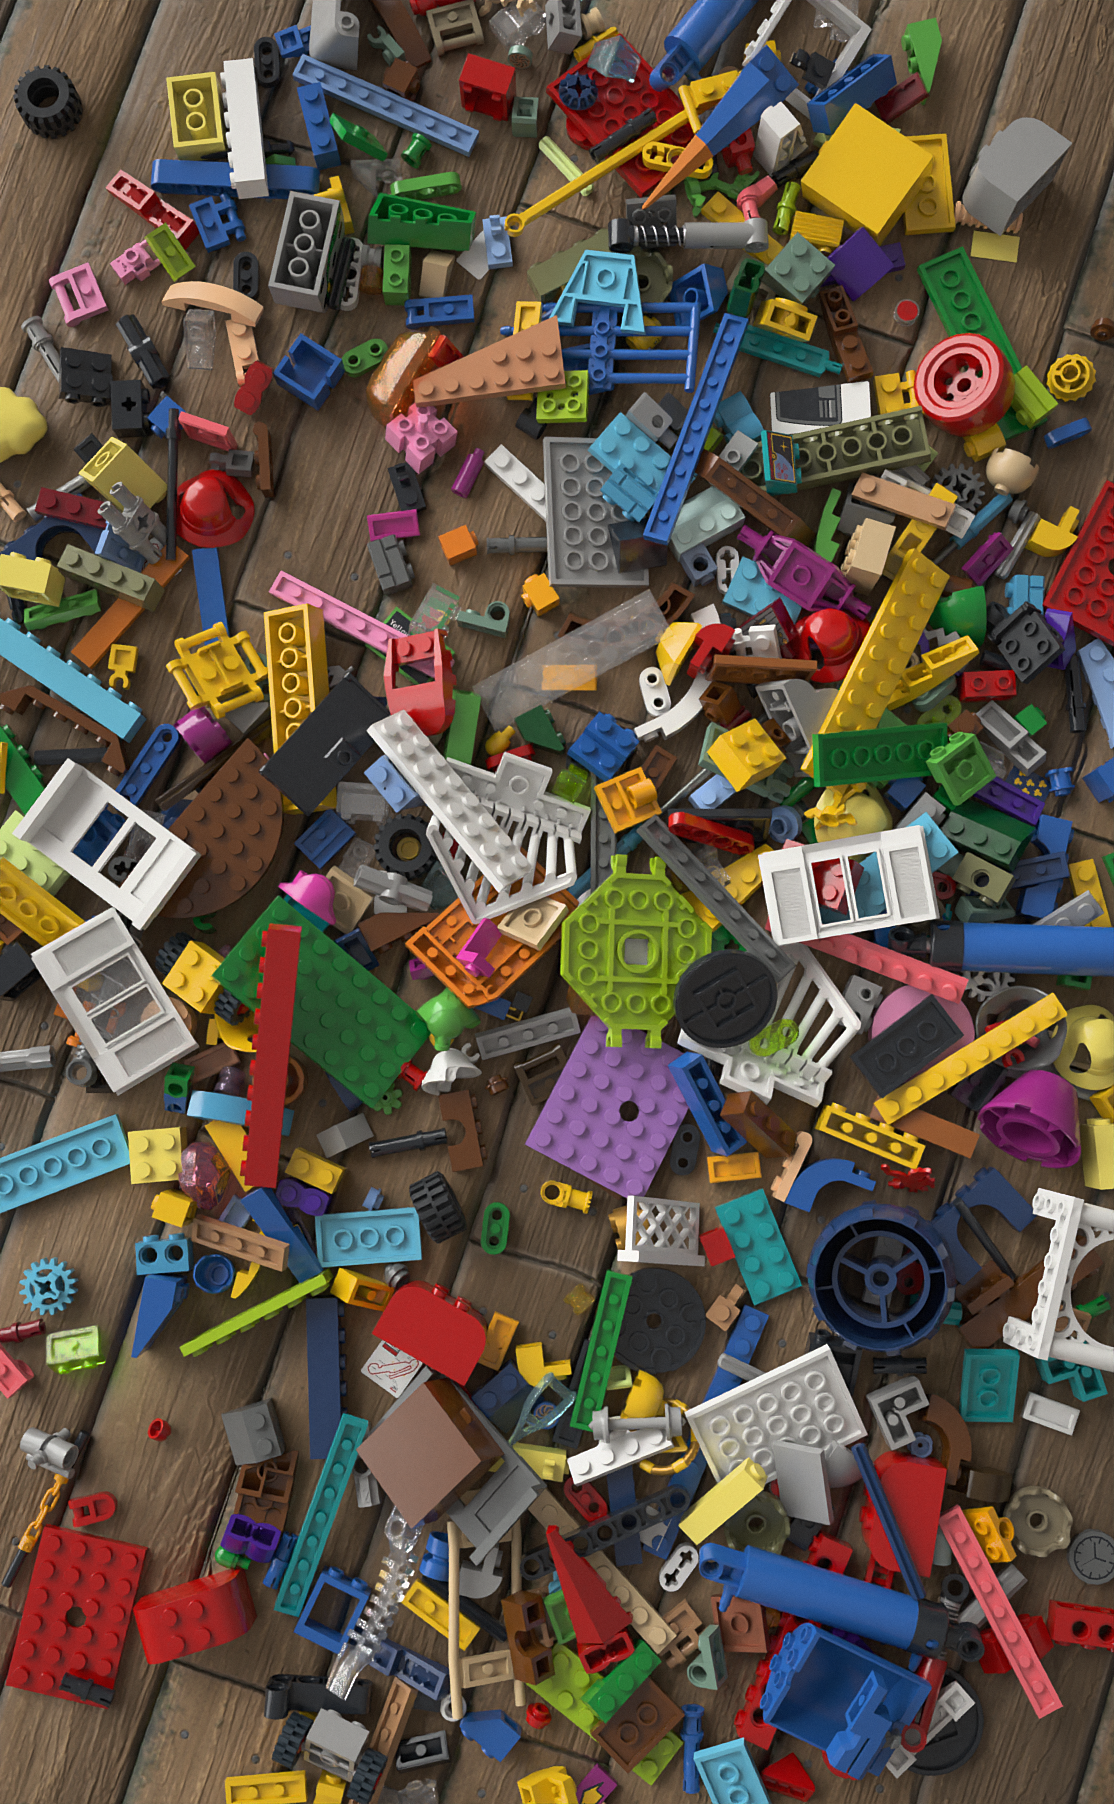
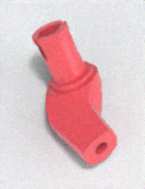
M768 175L757 183L746 187L738 195L737 208L743 211L745 221L751 218H760L757 208L761 207L778 190L776 183Z

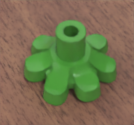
M394 1082L373 1107L374 1111L379 1112L383 1109L385 1115L392 1114V1107L396 1109L401 1108L402 1103L397 1099L403 1096V1092L401 1089L394 1090ZM385 1095L388 1096L387 1100H384Z

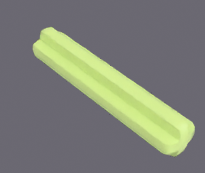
M545 136L540 140V150L570 182L583 174L549 136ZM592 183L581 190V194L588 196L592 193L594 184Z

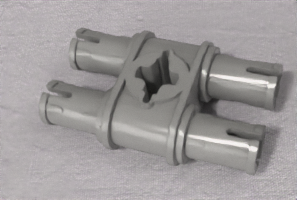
M117 482L112 486L109 493L124 506L123 513H120L110 501L104 502L100 506L101 509H98V513L112 525L113 532L129 544L131 550L140 552L150 564H155L160 560L162 552L148 540V536L151 533L161 545H166V527L159 521V515L153 512L143 502L144 500L141 497L134 496L122 482Z

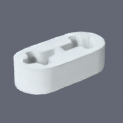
M730 546L719 549L715 558V564L718 567L716 573L717 589L724 595L728 590L727 585L722 584L726 579V573H730V581H732L739 566L738 552ZM725 553H728L729 557H733L729 563V568H726L725 560H721Z
M689 1542L679 1544L659 1572V1581L663 1589L670 1592L678 1590L693 1571L699 1558L697 1549L693 1544ZM690 1550L692 1560L690 1561L686 1559L683 1562V1564L680 1565V1562L682 1561V1555L680 1553L682 1551L684 1553H687ZM677 1568L678 1570L675 1573L677 1581H670L669 1583H666L667 1580L665 1574L668 1573L671 1575Z

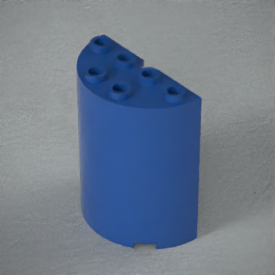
M803 1623L792 1633L788 1632L785 1635L779 1654H775L770 1662L771 1673L766 1691L760 1701V1708L763 1709V1720L765 1723L826 1751L836 1733L847 1729L848 1723L845 1713L872 1670L882 1674L888 1689L886 1699L882 1704L887 1707L892 1720V1725L889 1728L890 1732L898 1728L901 1734L905 1725L910 1726L932 1687L925 1678L811 1623ZM890 1747L881 1749V1752L877 1755L867 1772L879 1777L895 1749H890Z

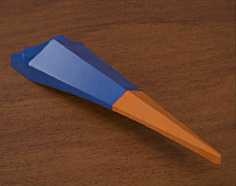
M767 44L745 65L702 127L644 203L642 210L652 205L757 123L765 109L783 102L799 85Z

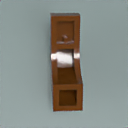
M925 1394L930 1405L919 1410L918 1421L927 1423L937 1432L942 1444L940 1462L947 1469L945 1485H956V1481L961 1476L960 1461L971 1462L972 1446L968 1428L959 1412L949 1402L937 1395Z

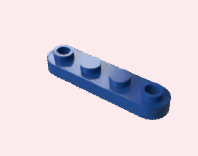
M162 724L155 729L115 790L124 798L130 797V802L138 807L180 743L181 736L173 725ZM167 734L172 735V739L169 742L164 741V737Z

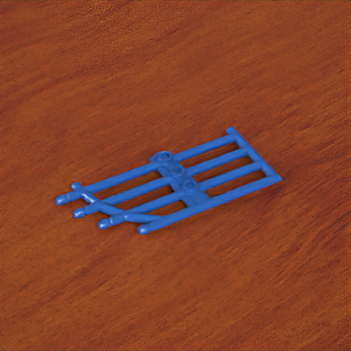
M641 302L643 313H691L690 326H645L646 335L621 332V326H617L618 313H624V308L588 303H578L576 313H593L592 326H559L560 336H591L590 349H561L563 360H589V391H611L612 383L685 384V392H694L701 302ZM542 303V313H546L542 316L541 322L549 319L557 303ZM501 327V335H513L514 327ZM616 336L689 337L688 350L615 349ZM614 360H687L686 374L613 373Z

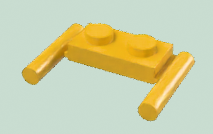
M737 70L703 78L692 81L690 86L682 85L678 88L694 135L702 127L696 109L717 105L741 71L737 72Z

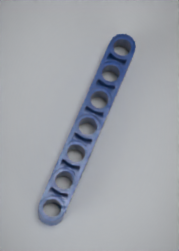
M157 159L152 162L151 188L156 192L220 196L222 193L228 192L230 197H239L237 188L232 189L230 173H234V168L230 169L229 162ZM266 164L269 196L254 198L289 199L290 191L309 195L318 194L320 171L310 166Z

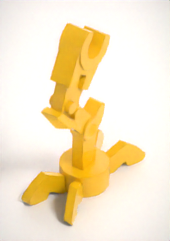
M866 782L850 784L844 795L833 794L835 801L832 806H826L823 811L815 807L804 812V815L807 818H814L816 816L820 820L815 826L816 830H819L822 825L837 827L840 823L856 826L857 821L851 813L843 814L846 811L844 803L854 793H861L868 784Z

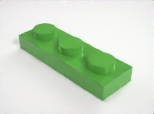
M97 589L63 598L60 600L59 607L41 604L24 609V624L27 630L30 631L43 629L48 625L59 622L65 623L81 616H91L101 611L100 595Z

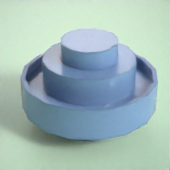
M787 805L772 809L769 829L770 837L780 843H785L786 839L792 841L796 839L802 831V820L798 812Z

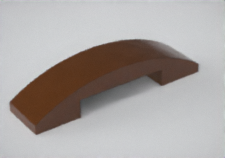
M368 0L375 13L378 12L392 38L405 52L406 61L414 64L417 69L432 61L414 22L401 0Z

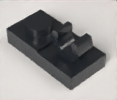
M407 462L387 468L401 511L417 509V512L426 510L427 508L414 469Z

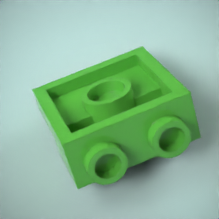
M957 732L950 736V743L945 747L940 746L930 752L931 757L925 761L936 783L943 784L953 805L958 806L996 777L976 735L964 732Z

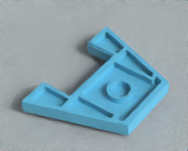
M585 250L549 318L557 315L558 325L574 327L578 302L624 308L621 332L646 335L635 256Z

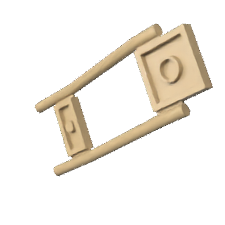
M481 1488L468 1490L460 1499L467 1506ZM520 1519L500 1541H511V1595L522 1590V1574L520 1573L522 1558ZM453 1520L447 1521L449 1544L448 1661L453 1719L463 1718L461 1688H470L510 1679L514 1680L515 1705L524 1706L526 1705L524 1682L515 1680L510 1650L506 1649L459 1658L460 1548L475 1546Z

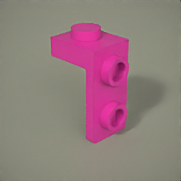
M483 918L457 955L456 959L465 966L464 969L469 974L478 977V975L490 977L495 970L485 959L502 935L497 926L489 918Z

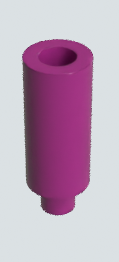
M476 448L473 454H468L451 488L454 494L467 498L484 464L482 457L485 452Z

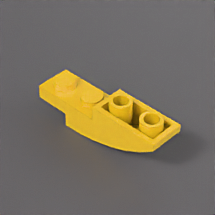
M936 483L929 493L930 496L950 503H954L958 497L939 483ZM911 519L888 553L882 574L893 581L908 550L915 548L921 552L937 528Z

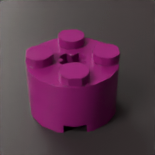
M204 706L191 710L173 724L174 728L183 736L184 740L204 764L232 743L224 729L217 721L215 722Z

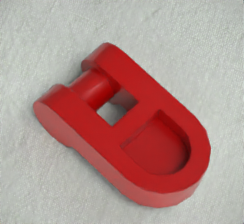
M108 1491L79 1496L68 1501L69 1509H73L74 1518L72 1522L74 1528L107 1520L116 1512L118 1507L116 1497ZM88 1505L90 1514L84 1513L83 1506Z

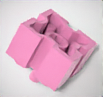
M414 403L409 407L407 417L401 413L387 424L385 440L398 453L404 450L406 452L405 461L420 474L433 463L435 453L441 457L455 446L458 431L445 418L441 420L436 418L437 409L434 406L419 408Z

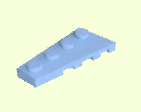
M1097 638L1078 650L1076 655L1079 656L1081 669L1086 682L1090 685L1093 702L1098 707L1101 716L1100 721L1103 729H1106L1109 738L1108 743L1112 749L1114 747V658L1102 640Z

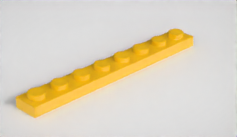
M1052 992L893 1090L884 1098L875 1101L874 1104L887 1125L1068 1014Z

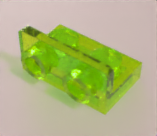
M98 1325L46 1335V1365L57 1374H68L72 1372V1369L77 1368L94 1369L98 1364L105 1363V1357L101 1354V1328Z

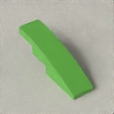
M832 488L820 517L813 545V551L832 562L840 545L831 541L840 521V517L832 514L841 494V491Z

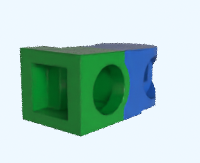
M172 1062L165 1076V1111L187 1114L192 1094V1078L195 1074V1066Z

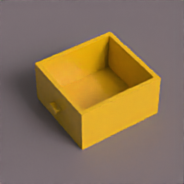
M855 103L830 140H826L818 152V157L802 178V195L804 199L830 217L844 220L843 225L855 233L860 227H864L878 246H880L932 174L933 155Z

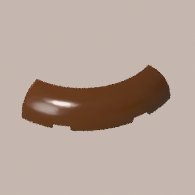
M671 581L665 592L652 605L626 618L595 620L570 611L558 636L567 641L591 647L615 648L636 644L658 634L669 626L687 608L695 594Z

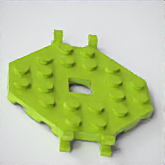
M616 854V856H611L613 874L562 922L560 975L609 1028L606 1036V1047H622V1029L648 1030L645 1038V1048H662L661 1030L675 1015L673 998L677 983L691 964L711 953L712 929L694 912L695 909L683 895H680L673 888L671 882L665 876L666 863L660 857L650 858V871L652 875L626 873L627 855ZM626 939L648 940L647 965L625 963Z

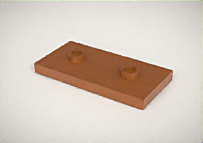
M714 655L706 670L705 680L749 684L801 679L808 682L817 670V661Z

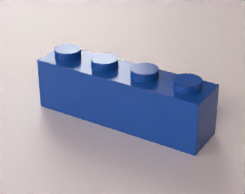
M886 54L870 55L807 103L813 132L833 135L855 103L864 109H868L875 100L888 94V91L897 84L892 56Z
M686 1052L667 1065L712 1152L728 1157L747 1143L746 1139L720 1116L726 1100L702 1054Z

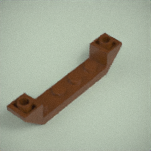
M703 448L694 476L701 481L703 479L777 535L796 539L805 546H809L816 534L801 518L723 459Z
M31 685L0 693V709L8 714L13 715L15 711L23 716L30 703L42 710L48 707L54 711L52 716L64 723L69 719L76 723L73 728L85 735L90 731L97 735L95 738L97 742L109 747L101 760L108 765L107 771L120 777L121 774L126 775L130 769L124 741L112 731Z

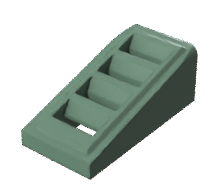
M961 896L955 908V914L960 921L972 923H988L1014 917L1016 913L1006 898L1001 906L994 903L991 907L978 900L980 896Z

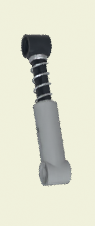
M617 218L608 223L609 251L620 254L630 252L633 246H638L639 244H645L646 246L648 244H657V246L659 244H668V246L670 244H679L681 246L682 244L684 249H744L749 253H759L768 249L767 221L763 218H751L745 222L684 223L682 228H677L676 225L673 228H666L664 225L661 228H655L653 225L650 228H644L642 225L640 227L633 225L629 219Z

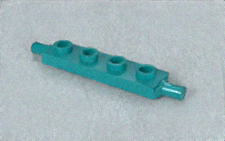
M716 322L713 333L716 334L720 327L718 322ZM748 325L739 350L819 378L825 370L839 375L842 364L829 360V351L752 325Z

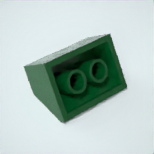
M967 799L950 812L941 830L956 849L965 853L969 852L1012 874L1033 837L1036 828Z

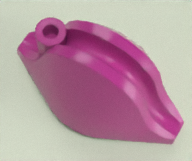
M300 870L292 883H280L278 887L294 900L331 925L336 923L333 911L335 889L327 877L321 874L308 875Z

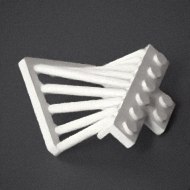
M504 752L496 774L447 757V763L477 797L478 801L494 820H496L497 815L502 816L499 826L506 835L512 822H517L512 842L519 851L528 826L532 827L527 860L533 866V869L523 877L521 891L509 896L510 885L499 892L495 902L486 905L492 884L484 875L477 900L475 901L472 892L479 868L471 860L466 879L464 880L460 871L464 866L467 853L459 845L453 859L449 849L453 844L454 837L447 829L444 837H442L439 832L441 821L433 813L426 830V836L471 922L479 924L483 918H494L573 886L577 879L574 842L580 844L582 840L581 833L591 809L588 806L545 792L552 775V768ZM543 831L548 832L546 876L544 882L533 886L540 839ZM559 836L563 838L566 873L556 877L557 841Z
M797 942L779 946L796 965L800 961L805 970L771 1042L768 1041L771 1024L795 968L777 984L778 999L775 1012L767 1026L751 1040L734 1047L712 1048L695 1042L681 1028L677 1044L723 1064L724 1067L719 1084L737 1092L752 1091L767 1105L771 1100L773 1088L814 1107H818L822 1102L825 1082L832 1075V1070L827 1067L859 1031L861 1021L807 945ZM813 980L819 988V992L787 1048L784 1049L785 1035ZM827 1000L833 1008L831 1016L803 1055H797L800 1044ZM841 1020L846 1030L817 1063L813 1062V1057Z

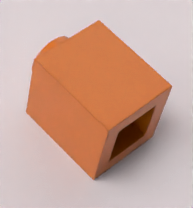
M466 525L438 536L450 566L477 555L476 546L479 545L474 531L469 532Z

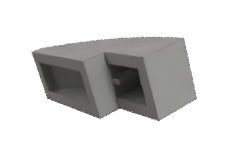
M993 700L976 713L981 720V725L984 727L982 730L1027 777L1046 761L1047 752L1028 736V731Z

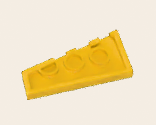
M765 843L713 876L742 905L763 885L758 855L774 850ZM691 890L680 894L695 909L694 912L700 919L710 926L713 932L722 925Z

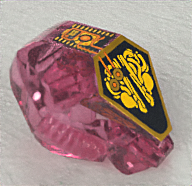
M192 1143L181 1155L182 1172L178 1174L179 1183L184 1193L197 1202L198 1208L211 1210L222 1201L232 1171L226 1160L212 1143Z

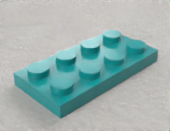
M763 1188L714 1207L731 1244L735 1260L754 1305L802 1286Z

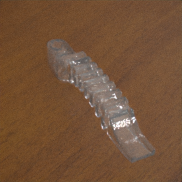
M395 1505L385 1526V1534L389 1539L391 1552L389 1557L384 1556L381 1562L389 1566L390 1570L388 1572L381 1569L378 1576L384 1578L385 1583L377 1582L375 1589L380 1591V1595L378 1597L372 1594L370 1601L375 1604L374 1609L366 1606L363 1612L370 1616L368 1622L358 1618L356 1625L364 1629L362 1634L349 1629L347 1635L358 1643L355 1647L344 1642L326 1685L329 1691L343 1700H346L359 1672L374 1660L376 1652H380L382 1648L380 1643L382 1639H386L388 1635L386 1633L387 1628L391 1627L394 1622L391 1619L399 1611L398 1603L403 1601L404 1595L402 1593L410 1584L407 1582L409 1576L412 1577L415 1571L412 1569L411 1562L417 1563L419 1559L418 1556L413 1554V1548L424 1525L411 1529Z

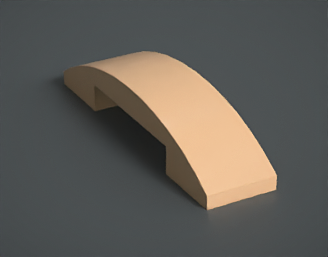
M190 281L173 284L162 300L163 306L184 311L191 304L230 313L232 322L253 327L256 326L264 311L262 305L248 296L233 289L207 282Z

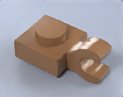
M736 1284L730 1291L727 1299L722 1295L718 1296L705 1316L727 1332L742 1312L736 1305L744 1296L746 1290Z

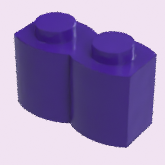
M296 1178L280 1180L275 1193L280 1204L287 1207H299L303 1212L313 1216L326 1214L333 1197L332 1194L315 1186L309 1187L305 1182Z
M232 1514L220 1545L228 1552L234 1554L245 1553L256 1562L268 1563L274 1554L281 1531L267 1523L256 1524L254 1520L245 1515Z

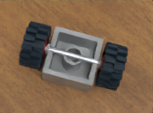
M321 1708L315 1721L296 1711L291 1713L286 1721V1725L282 1729L281 1735L278 1737V1742L272 1754V1760L293 1769L303 1751L304 1760L351 1783L347 1794L348 1798L360 1804H369L383 1775L388 1756L369 1747L367 1749L369 1731L366 1730L364 1725L356 1721L351 1723L343 1719L338 1712L334 1710L326 1711Z

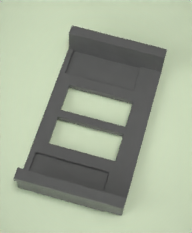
M425 1366L370 1431L368 1436L423 1382L449 1377L435 1369L431 1370L429 1366ZM449 1378L505 1453L502 1457L505 1462L467 1506L459 1498L446 1511L476 1547V1550L469 1558L477 1566L548 1486L470 1400L460 1385Z

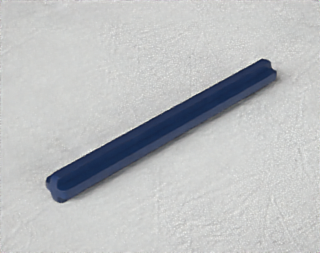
M858 1443L851 1447L852 1453L911 1597L914 1600H920L926 1597V1591L866 1445Z

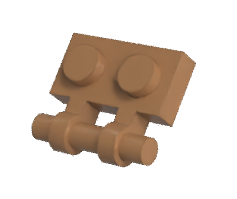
M686 1599L663 1616L664 1620L677 1633V1636L659 1653L662 1656L670 1650L672 1655L665 1660L670 1669H673L679 1663L681 1665L688 1660L687 1657L696 1649H699V1636L705 1630L703 1629L700 1633L696 1631V1628L702 1624V1620ZM688 1635L691 1640L680 1648L677 1643Z

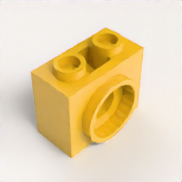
M775 298V300L770 299L760 303L753 326L800 342H807L810 340L818 316L808 313V308L797 302Z

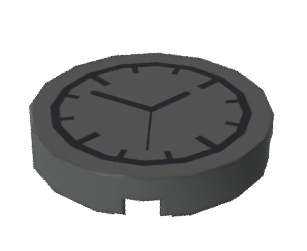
M1098 1529L1083 1530L1084 1532L1076 1534L1071 1539L1067 1547L1066 1558L1068 1564L1080 1580L1095 1585L1106 1583L1114 1577V1540L1111 1536Z

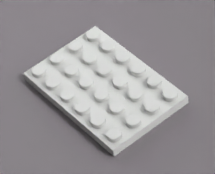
M827 1344L684 1412L717 1484L748 1457L764 1469L765 1474L768 1476L766 1483L777 1479L772 1446L776 1440L820 1448L826 1452L833 1439L846 1446L868 1435Z

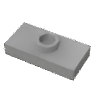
M737 430L719 457L741 472L758 448V443Z

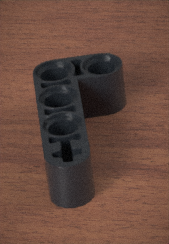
M275 1674L269 1678L265 1688L264 1717L279 1720L286 1718L290 1710L319 1712L321 1708L326 1711L334 1710L341 1714H367L371 1711L373 1682L361 1678Z

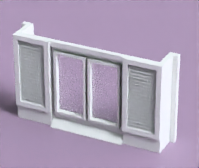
M111 907L31 954L32 961L110 1088L117 1095L122 1094L199 1047L125 927L115 907Z

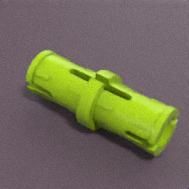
M790 182L785 184L783 197L777 205L778 213L772 230L778 235H782V232L784 235L788 233L791 218L795 215L797 209L795 204L801 187L795 182H791V185Z

